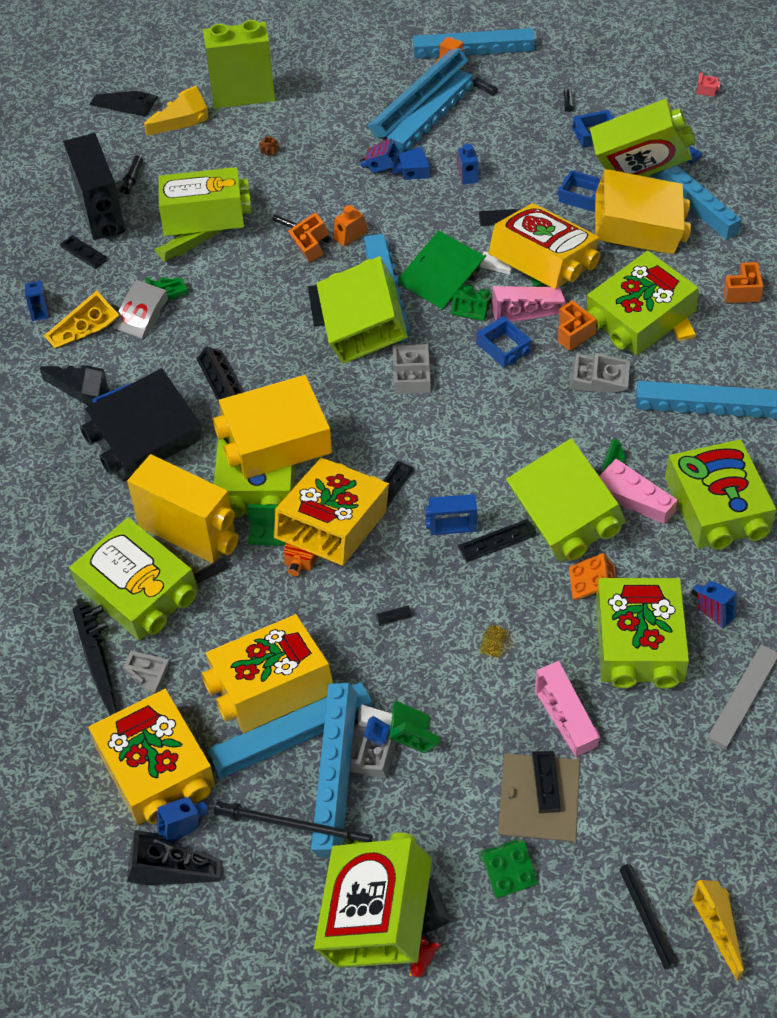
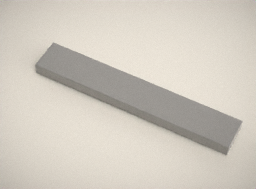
M760 645L709 733L707 741L725 750L727 749L777 661L776 651Z

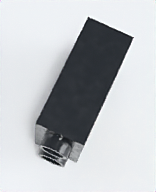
M96 133L64 140L63 143L74 190L93 240L113 238L117 234L125 232L115 181Z
M163 368L84 408L85 423L80 426L81 433L90 446L98 443L104 453L100 454L99 458L106 472L109 475L117 472L124 482L133 475L150 454L165 460L201 440L202 428L201 423Z

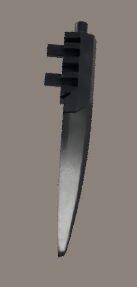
M80 598L76 600L77 606L72 609L93 681L111 716L117 713L116 702L103 646L99 645L103 642V638L100 636L101 631L109 628L106 620L98 623L96 620V615L104 612L102 605L93 607L89 601L84 602V599Z

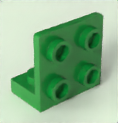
M464 285L453 295L450 314L484 321L488 303L492 300V293L488 289L476 290L472 286Z
M279 504L247 505L250 523L248 545L285 546V542L274 538L275 508Z
M399 701L393 703L390 739L422 753H426L439 745L440 736L428 730L429 715Z
M515 839L477 852L479 860L485 864L496 898L537 884L524 840Z

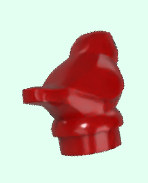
M421 935L418 962L409 963L411 966L410 976L417 978L424 976L426 967L431 963L435 951L441 948L439 943L429 945L426 938Z

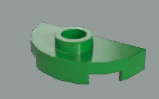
M615 438L611 440L600 473H603L615 459L623 464L625 463L622 444Z

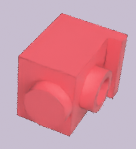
M700 73L696 94L715 96L716 91L719 92L721 82H718L716 77L703 76V73Z

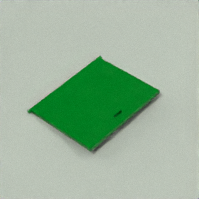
M438 230L400 275L398 284L437 306L442 311L453 298L454 293L463 286L487 255L473 250Z

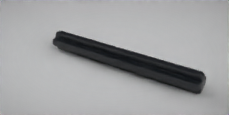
M630 864L621 866L620 873L664 969L667 970L675 967L676 960Z

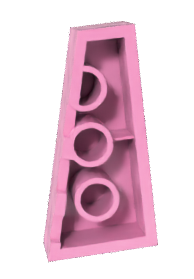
M493 286L492 312L495 321L502 316H505L510 322L557 315L559 314V308L565 305L560 287L553 289L552 287Z
M617 459L599 476L618 504L628 510H634L663 524L676 513L677 499Z
M557 661L536 671L535 692L575 757L597 748L600 739L599 731L590 721L560 662Z

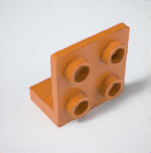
M604 553L569 567L572 598L579 600L597 593L598 578H616L615 564Z

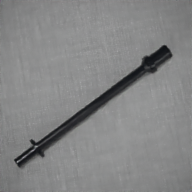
M217 801L216 805L220 807L214 806L215 815L230 817L234 821H238L242 817L344 838L345 844H352L354 840L365 843L372 842L373 840L372 834L358 832L352 824L348 825L346 829L243 809L240 803L228 804Z

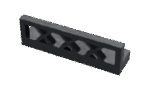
M205 346L197 357V361L218 403L220 399L244 393L223 351Z

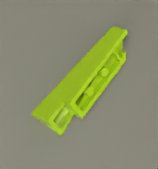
M222 230L181 234L167 244L155 248L154 251L165 263L175 256H181Z

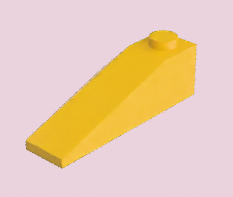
M196 85L178 94L179 97L175 101L167 103V107L164 110L156 112L144 122L147 136L194 126L209 119L207 106Z
M95 291L47 332L44 337L56 349L106 328L120 315L98 291Z
M699 880L696 882L692 902L737 981L741 979L744 969L729 894L725 888L721 887L718 881Z

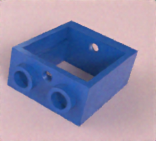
M609 110L573 117L572 129L582 148L594 146L592 135L587 132L585 127L599 125L614 119V115L612 116Z
M571 170L568 176L564 177L563 185L559 186L557 190L558 202L595 212V193L601 178ZM574 185L595 192L592 197H587L570 192L569 190Z
M505 316L477 332L476 344L503 368L514 364L519 358L527 356L531 352L532 339ZM504 333L518 345L507 353H503L491 342Z
M475 494L429 498V506H425L426 529H430L431 535L477 532ZM467 513L465 517L435 519V516Z

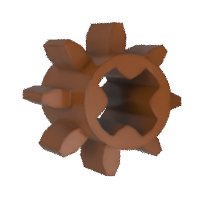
M267 136L263 138L262 142H259L261 154L264 153L266 156L275 155L276 151H279L278 141L274 140L273 137Z

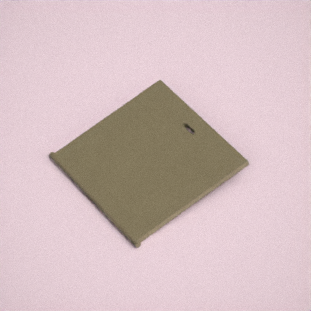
M504 753L498 835L571 841L573 844H576L580 758H555L561 812L539 813L532 756Z

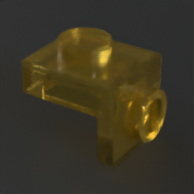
M488 626L483 634L480 653L499 658L508 630L500 626Z

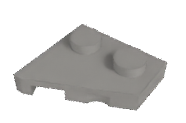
M130 651L123 669L125 673L153 695L158 692L170 663L168 659Z

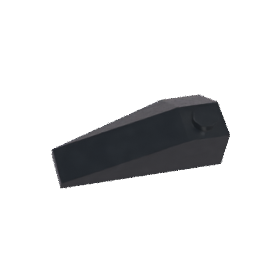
M141 91L96 94L89 105L146 117L157 101L158 96Z
M82 365L81 368H75L74 366H68L67 368L59 366L40 367L44 381L87 406L93 404L92 399L109 392L104 369L88 365Z
M134 831L128 862V883L164 885L220 881L221 860L198 850H188L177 841L175 844L169 842L158 833Z

